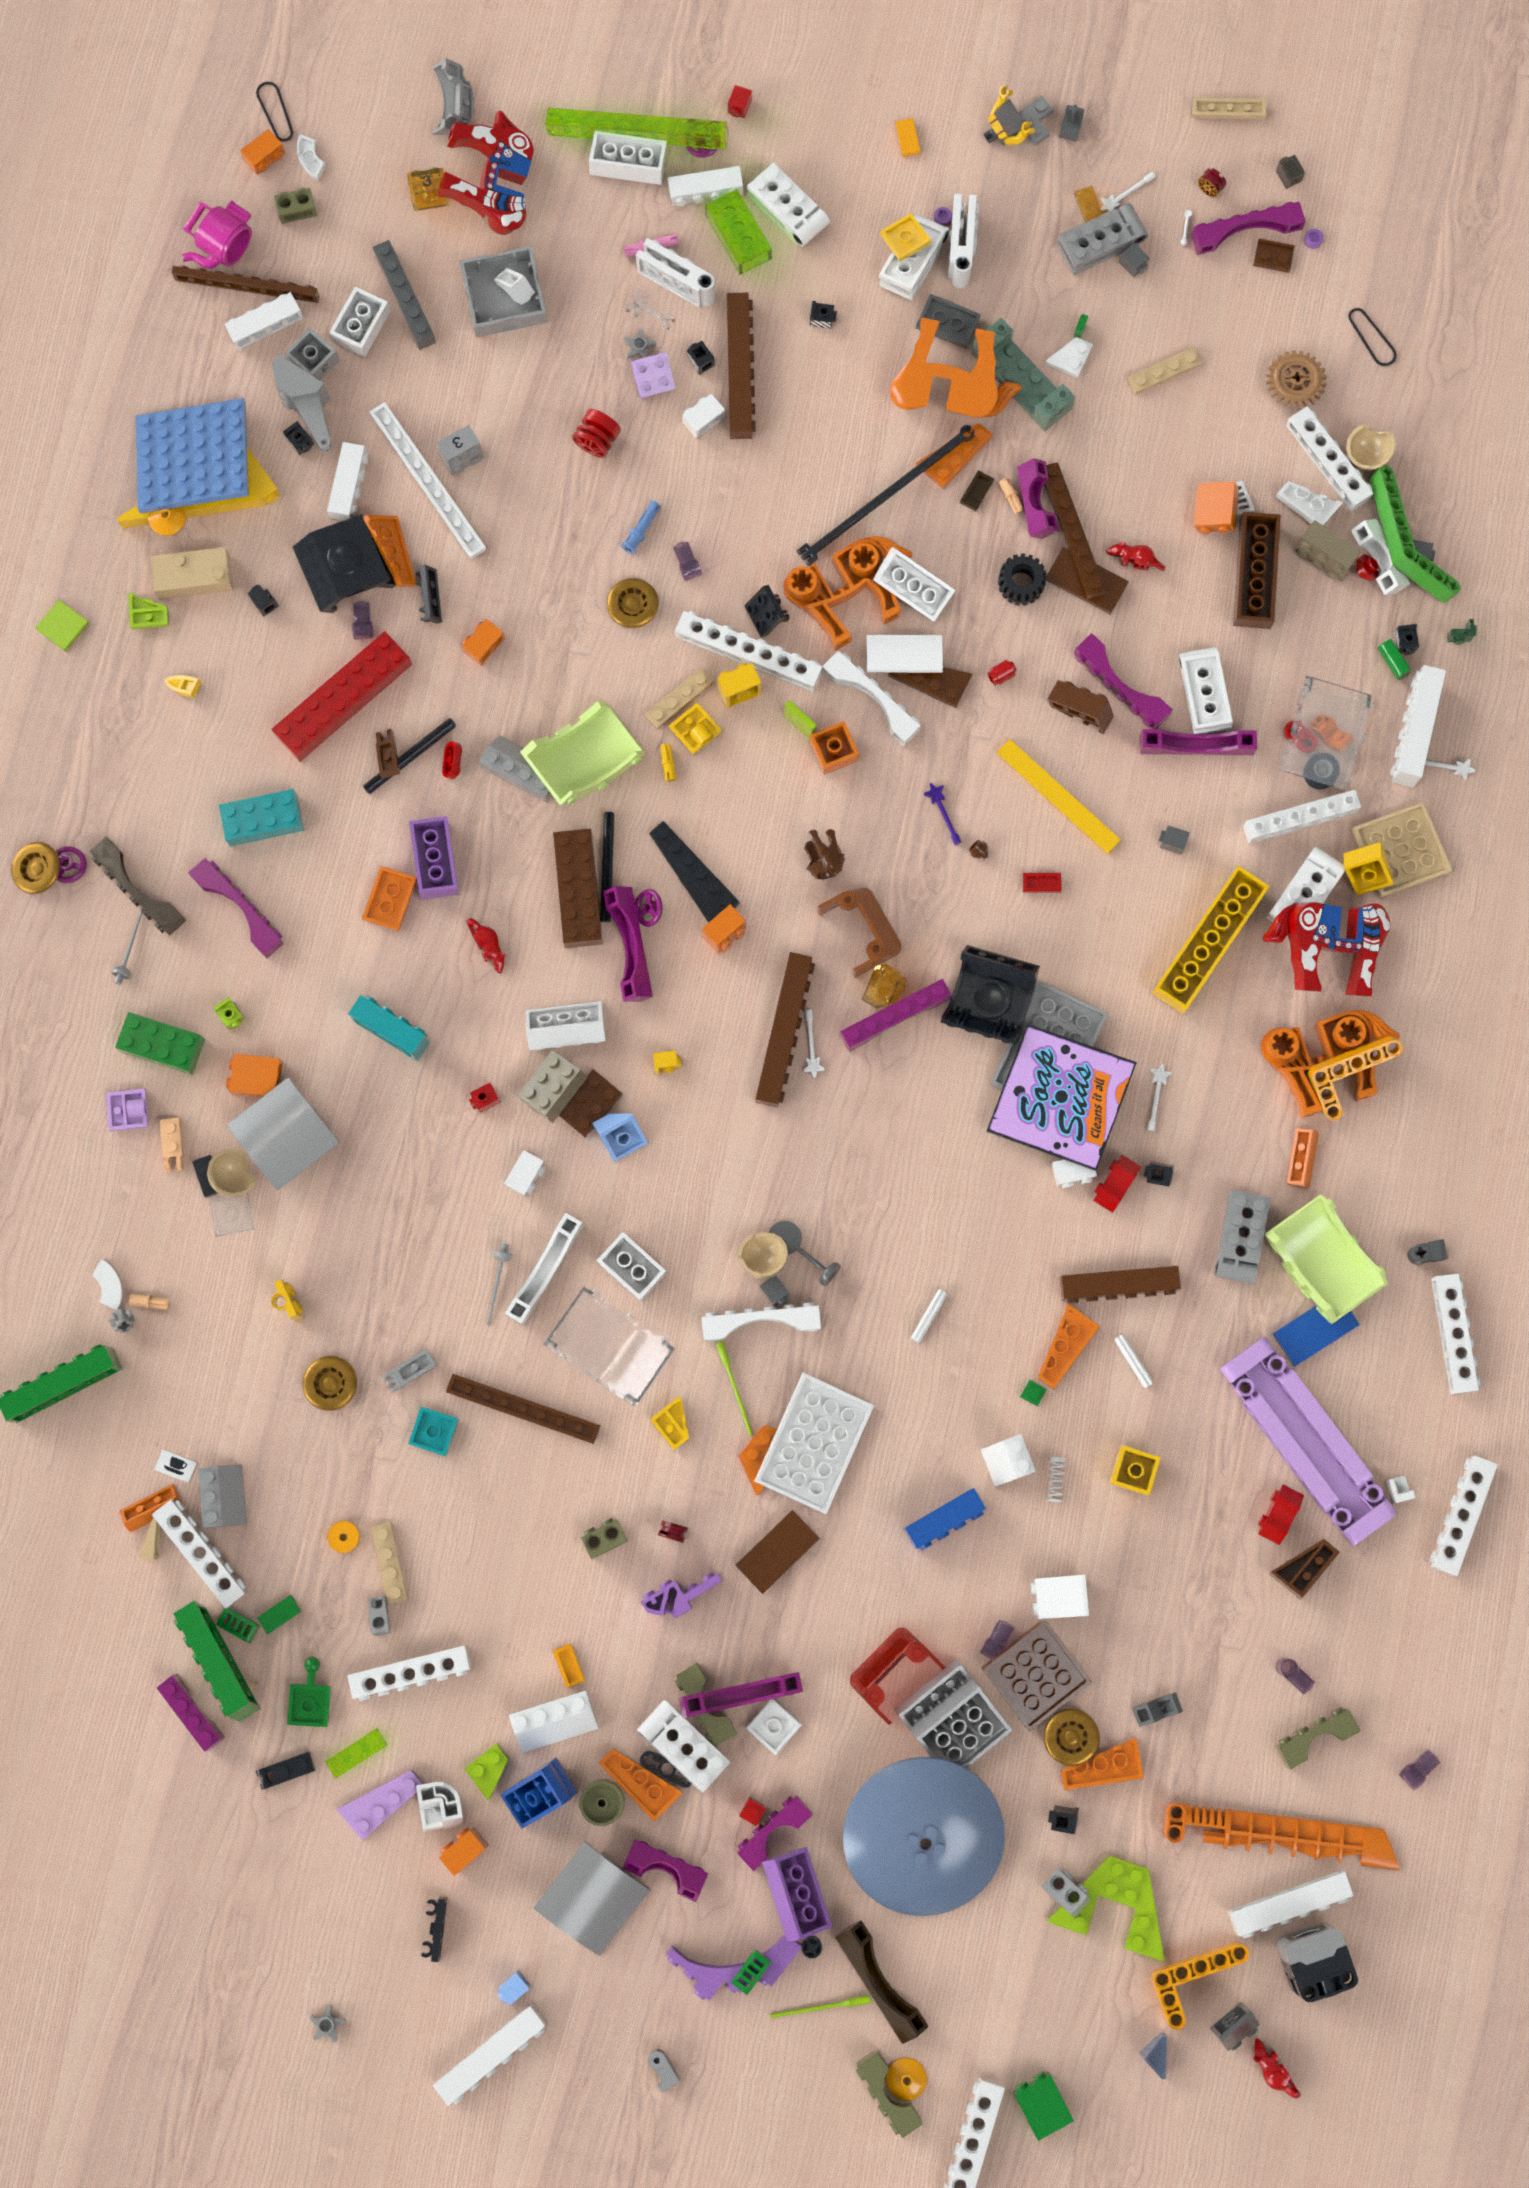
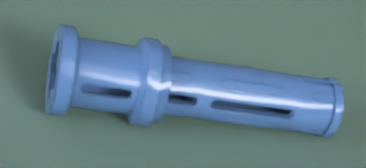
M650 501L635 528L630 529L628 538L621 544V547L626 552L634 555L639 543L643 542L647 528L661 508L657 502Z

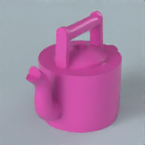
M199 201V205L182 229L194 237L196 247L210 257L206 258L195 252L181 254L184 256L183 262L195 261L206 269H213L220 263L226 266L234 265L243 256L251 241L252 229L247 224L251 214L235 204L234 201H230L225 209L221 206L211 208ZM206 208L209 212L201 221L195 235L191 230Z

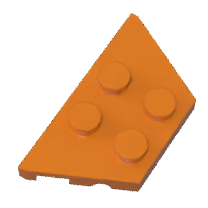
M763 1425L739 1455V1459L756 1495H759L765 1486L754 1482L778 1428Z

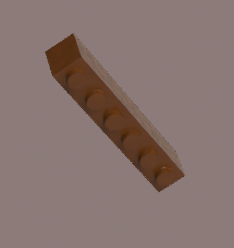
M1179 1266L1061 1275L1060 1277L1062 1301L1067 1300V1304L1079 1303V1299L1095 1302L1101 1297H1106V1300H1117L1118 1296H1125L1126 1299L1137 1298V1294H1145V1297L1157 1296V1293L1164 1292V1295H1175L1176 1291L1181 1289Z

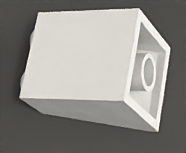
M1022 1434L981 1449L994 1487L1036 1472Z
M1085 1575L1035 1578L1034 1583H1031V1594L1035 1595L1036 1603H1032L1033 1615H1037V1619L1089 1616Z

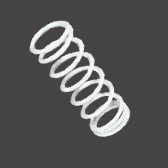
M1051 1457L1050 1462L1052 1464L1059 1466H1052L1049 1469L1059 1473H1051L1049 1476L1059 1480H1051L1049 1481V1484L1059 1487H1050L1048 1489L1051 1492L1058 1493L1048 1495V1497L1051 1498L1048 1499V1501L1062 1502V1499L1054 1498L1051 1496L1063 1495V1493L1051 1489L1063 1488L1064 1486L1051 1482L1064 1481L1063 1478L1055 1477L1052 1475H1061L1065 1473L1063 1471L1055 1470L1052 1468L1065 1467V1465L1055 1462H1065L1066 1459L1060 1457Z

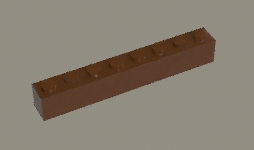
M749 292L727 293L730 439H752V432H756L755 421H752V415H755V403H751V397H755V386H751V380H754V368L750 367V363H754V351H750V345H754L753 334H750V328H753V317H749V311H753V299H749Z
M793 952L789 954L755 1103L777 1108L779 1103H783L785 1092L782 1091L783 1084L787 1085L789 1073H786L788 1066H792L794 1055H791L792 1047L796 1048L798 1040L795 1033L796 1029H800L802 1018H799L800 1011L805 1010L807 1000L803 998L805 992L809 993L811 982L808 981L809 974L813 975L815 963H812V957Z

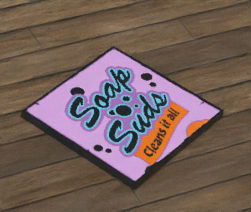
M1027 1024L987 1132L1097 1172L1137 1062Z

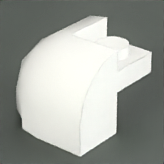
M433 1782L416 1786L423 1832L441 1828L446 1830L456 1827L463 1822L460 1798L452 1786L444 1782Z

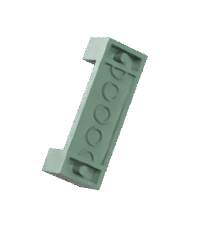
M1002 318L986 330L995 332L993 347L996 360L995 379L1000 384L1004 381L1019 383L1022 386L1021 390L1013 398L1046 431L1072 410L1075 396L1064 384L1056 388L1012 341L1014 330ZM974 339L972 354L978 358V345L976 339Z

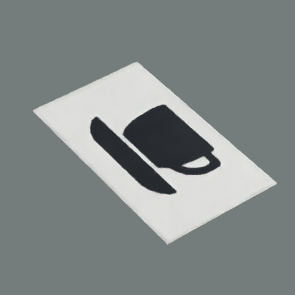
M162 1449L154 1470L189 1483L197 1462Z

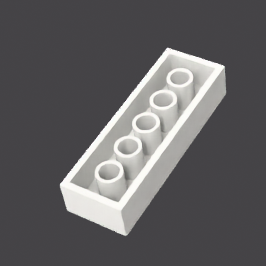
M1423 665L1420 671L1417 670L1415 677H1412L1410 687L1413 689L1406 701V705H1409L1407 712H1404L1402 722L1405 724L1398 736V740L1401 742L1399 747H1396L1394 758L1397 759L1390 771V775L1393 776L1391 781L1393 783L1414 788L1422 778L1446 670Z

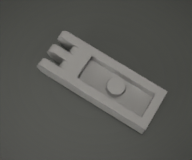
M426 1348L381 1377L383 1380L389 1377L392 1378L385 1384L388 1387L395 1383L396 1386L390 1389V1392L394 1393L436 1367L437 1364Z

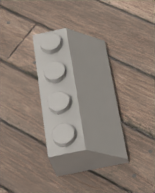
M499 735L487 747L479 761L481 768L547 803L552 794L520 753L524 748Z

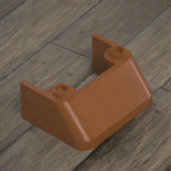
M859 888L845 891L818 906L819 916L838 906L846 911L858 907L876 938L866 948V953L870 960L853 968L854 978L900 953L901 942L870 889Z

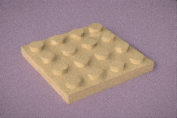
M1424 802L1351 829L1359 848L1381 842L1386 853L1394 884L1377 889L1380 899L1452 872Z

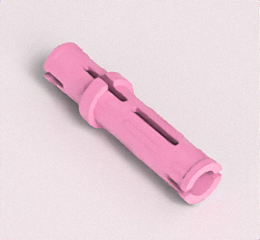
M677 233L652 239V241H658L664 248L679 245ZM643 240L633 245L623 246L624 253H626L625 257L635 256L639 249L644 252Z

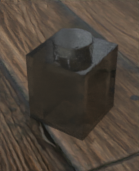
M1296 155L1282 158L1276 169V173L1286 189L1302 182L1305 171Z

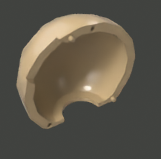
M1360 425L1350 434L1346 450L1349 459L1356 467L1370 471L1379 469L1389 462L1394 454L1396 443L1392 433L1387 431L1378 432L1370 426Z
M233 1148L223 1149L210 1160L207 1170L208 1181L211 1187L220 1195L229 1198L239 1197L251 1191L256 1184L254 1174H251L248 1169V1159L245 1152Z
M763 1232L752 1234L745 1238L739 1246L737 1256L740 1263L751 1275L757 1279L772 1278L782 1271L786 1265L788 1251L781 1237L774 1233Z

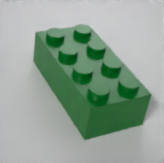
M128 1012L115 1048L121 1053L193 1075L205 1039L199 1034Z

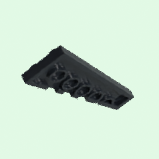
M664 821L649 833L708 923L728 905L731 904L736 908L740 904L737 898Z

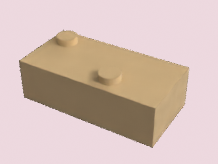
M226 547L151 556L154 592L159 599L233 590L230 555Z

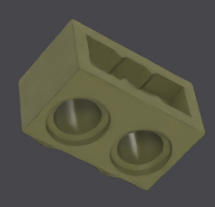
M299 188L297 191L282 192L274 196L282 224L317 216L310 188Z
M608 1519L601 1523L603 1527L597 1530L592 1527L583 1532L585 1536L581 1537L591 1559L628 1542L618 1520ZM614 1527L618 1531V1536L615 1539H610L607 1536V1531ZM594 1536L600 1539V1545L597 1548H592L589 1544V1540Z

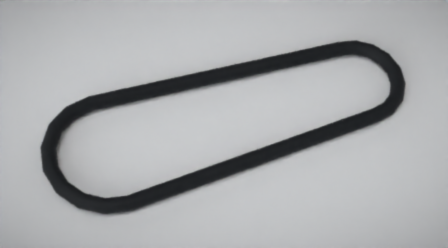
M263 82L256 90L257 98L277 139L283 142L288 141L293 136V129L279 88L273 82ZM264 85H272L277 90L290 129V136L288 138L282 139L278 136L259 96V90Z
M1352 309L1349 312L1348 318L1374 361L1381 366L1391 365L1396 359L1394 347L1363 309ZM1354 311L1362 312L1394 353L1392 361L1382 363L1377 360L1351 318V314Z

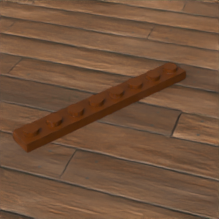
M184 265L179 267L173 266L171 272L175 281L275 297L291 292L295 300L319 303L320 298L317 288L311 285L299 286L292 282L280 283L273 279L267 281L261 280L258 277H243L240 274L229 275L221 271L210 272L202 268L191 269Z
M1058 462L1048 464L1046 466L1049 479L1045 482V487L1087 599L1105 595L1104 583Z
M452 1374L446 1393L592 1444L595 1443L601 1426Z

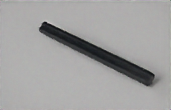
M448 718L398 758L399 769L402 770L456 727L455 722ZM378 773L365 783L363 788L368 794H371L391 777L382 779L380 773Z
M614 812L604 813L600 920L604 923L611 921V915L606 910L603 891L612 888Z

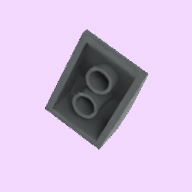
M1240 2002L1211 2026L1210 2029L1222 2045L1230 2051L1231 2049L1236 2050L1242 2044L1241 2040L1246 2036L1251 2037L1254 2035L1260 2024L1254 2014Z

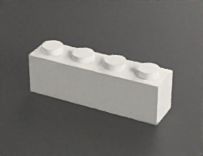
M740 166L668 177V188L672 206L681 207L689 203L699 204L708 200L718 201L726 197L736 198L743 195Z
M290 292L280 295L271 302H265L261 307L249 310L238 318L230 319L228 323H225V327L236 349L239 350L302 320L303 316Z
M342 443L327 509L328 515L332 519L344 521L353 518L357 514L356 501L361 496L360 483L364 481V465L368 464L369 453H367L363 445Z

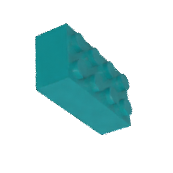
M294 789L219 804L225 840L229 846L304 831L298 796Z
M360 995L348 1013L353 1022L415 1061H418L430 1043L425 1031L418 1026L411 1027L412 1025L409 1024V1021L400 1015L398 1018L395 1017L396 1015L384 1005L382 1008L379 1007L380 1005L372 997L367 995L365 998Z

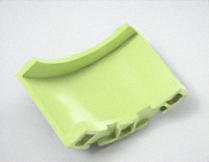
M597 701L591 708L579 716L580 721L572 727L570 724L556 731L555 736L552 738L545 736L532 740L520 752L559 805H572L577 800L597 790H604L609 782L617 778L628 768L638 765L642 761L641 757L646 754L606 701Z
M1320 1194L1265 1233V1236L1274 1253H1278L1283 1259L1281 1262L1282 1266L1308 1300L1312 1299L1317 1305V1311L1329 1323L1333 1324L1388 1283L1385 1278V1270L1381 1266H1376L1358 1246L1356 1237L1353 1234H1349L1335 1211L1336 1206L1330 1198L1326 1199Z

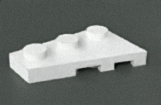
M1290 481L1276 495V498L1310 524L1316 520L1323 526L1343 503L1338 500L1335 502L1327 499V496L1323 494L1317 495L1312 493L1308 488Z

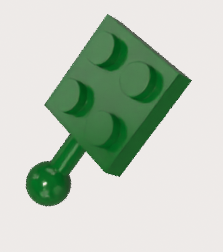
M309 1657L304 1663V1667L308 1671L307 1685L290 1684L287 1725L328 1727L331 1686L315 1685V1674L320 1668V1661L316 1657Z

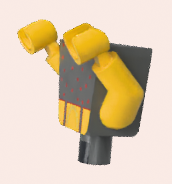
M1004 85L999 89L1000 95L988 118L992 128L983 135L988 143L999 138L1002 145H1020L1029 134L1035 132V128H1030L1032 122L1023 121L1010 98H1007L1013 95V90L1006 92L1008 85Z

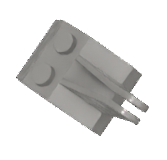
M278 354L272 362L276 388L283 406L289 410L294 409L299 412L319 449L323 452L330 451L332 443L323 407L330 398L324 383Z

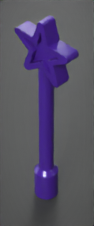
M930 783V791L925 792L924 796L931 797L932 805L935 801L937 802L950 830L954 845H959L962 843L960 837L955 832L941 800H945L944 795L941 793L944 786L936 788Z

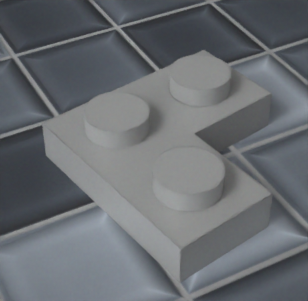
M1041 96L1018 112L1024 122H1032L1030 128H1035V132L1027 137L1034 146L1049 137L1050 132L1041 121L1053 113V108Z

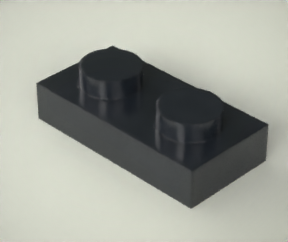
M212 1155L192 1161L205 1198L219 1194L211 1187L207 1177L208 1165Z

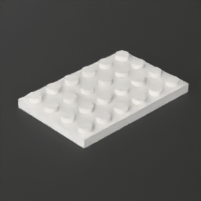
M802 1373L754 1482L827 1514L874 1405L806 1373Z

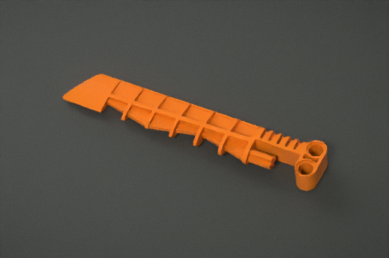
M1170 1802L1165 1808L1163 1835L1173 1843L1182 1841L1186 1824L1222 1829V1832L1204 1830L1202 1838L1203 1843L1222 1845V1848L1226 1849L1228 1846L1245 1845V1851H1249L1251 1844L1268 1843V1854H1272L1275 1843L1291 1849V1857H1295L1297 1851L1314 1857V1860L1337 1856V1863H1341L1342 1856L1361 1854L1360 1866L1392 1870L1400 1869L1387 1834L1381 1828L1225 1809L1223 1812L1220 1808H1217L1215 1811L1213 1807L1207 1810L1205 1806L1199 1809L1198 1805L1191 1808L1190 1804ZM1174 1807H1179L1180 1814L1177 1817H1172L1171 1815ZM1176 1827L1178 1834L1176 1837L1171 1838L1169 1831L1171 1828Z

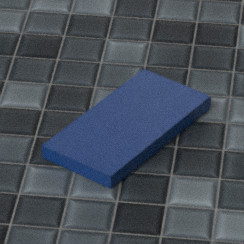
M1316 1305L1272 1335L1295 1367L1359 1326L1360 1324L1353 1313L1350 1311L1331 1324L1317 1311Z

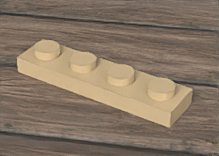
M1193 98L1192 118L1265 119L1266 99Z
M1192 347L1128 376L1127 380L1133 392L1137 395L1201 366L1202 361L1195 348Z
M702 667L699 668L645 713V718L658 730L711 686L714 680Z
M388 1522L372 1526L371 1530L387 1603L391 1605L407 1601L408 1596L392 1524Z

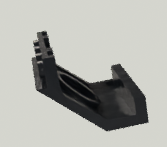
M362 514L312 531L293 546V550L320 612L333 613L337 610L336 604L339 601L375 587L392 589L396 586Z
M966 945L961 953L960 960H962L959 976L949 1005L943 1013L940 1023H944L949 1027L961 1028L970 1033H978L986 1038H995L1008 1044L1018 1042L1035 991L1040 966Z

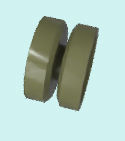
M598 1779L591 1782L583 1790L580 1797L579 1808L582 1816L595 1826H607L614 1823L620 1817L625 1807V1796L622 1789L617 1783L609 1779ZM600 1799L605 1800V1806L598 1805Z

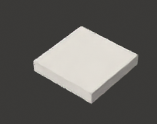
M771 1699L746 1729L776 1756L802 1724L775 1699Z

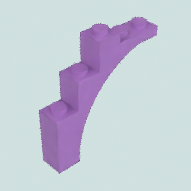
M783 1934L770 1949L763 1953V1955L771 1960V1963L758 1981L764 1986L769 1984L772 1987L801 1949L802 1944L798 1941L787 1942L785 1934ZM673 1946L667 1951L666 1955L669 1956L667 1960L675 1967L680 1965L685 1970L683 1973L691 1980L697 1979L693 1986L696 1989L694 1993L702 2000L705 1998L710 2000L724 1981L727 1982L725 1986L733 1993L738 1991L741 1994L742 1991L731 1984V1982L745 1962L721 1966L708 1965L688 1959ZM756 1958L752 1960L760 1967L763 1966V1964ZM749 1964L748 1968L757 1974L759 1971ZM744 1971L743 1975L751 1980L753 1977ZM739 1978L738 1981L746 1987L748 1983Z

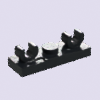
M422 565L420 566V571L416 573V576L421 578L417 585L421 587V597L424 602V607H421L419 611L425 613V616L420 618V621L438 624L442 622L437 569Z
M440 1897L438 1902L435 1899L427 1901L428 1904H433L435 1909L434 1911H426V1914L429 1916L436 1914L435 1922H431L430 1935H433V1943L430 1941L422 1943L424 1946H429L430 1951L428 1953L422 1952L421 1956L424 1958L431 1956V1962H439L441 1959L448 1897Z

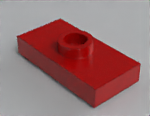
M1061 873L1022 874L1023 893H1061Z

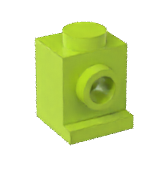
M229 997L213 1008L229 1030L238 1028L242 1025V1021L245 1020ZM232 1011V1015L226 1017V1014Z

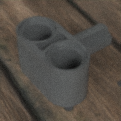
M1067 105L1060 129V138L1077 141L1085 109L1077 107L1078 105Z

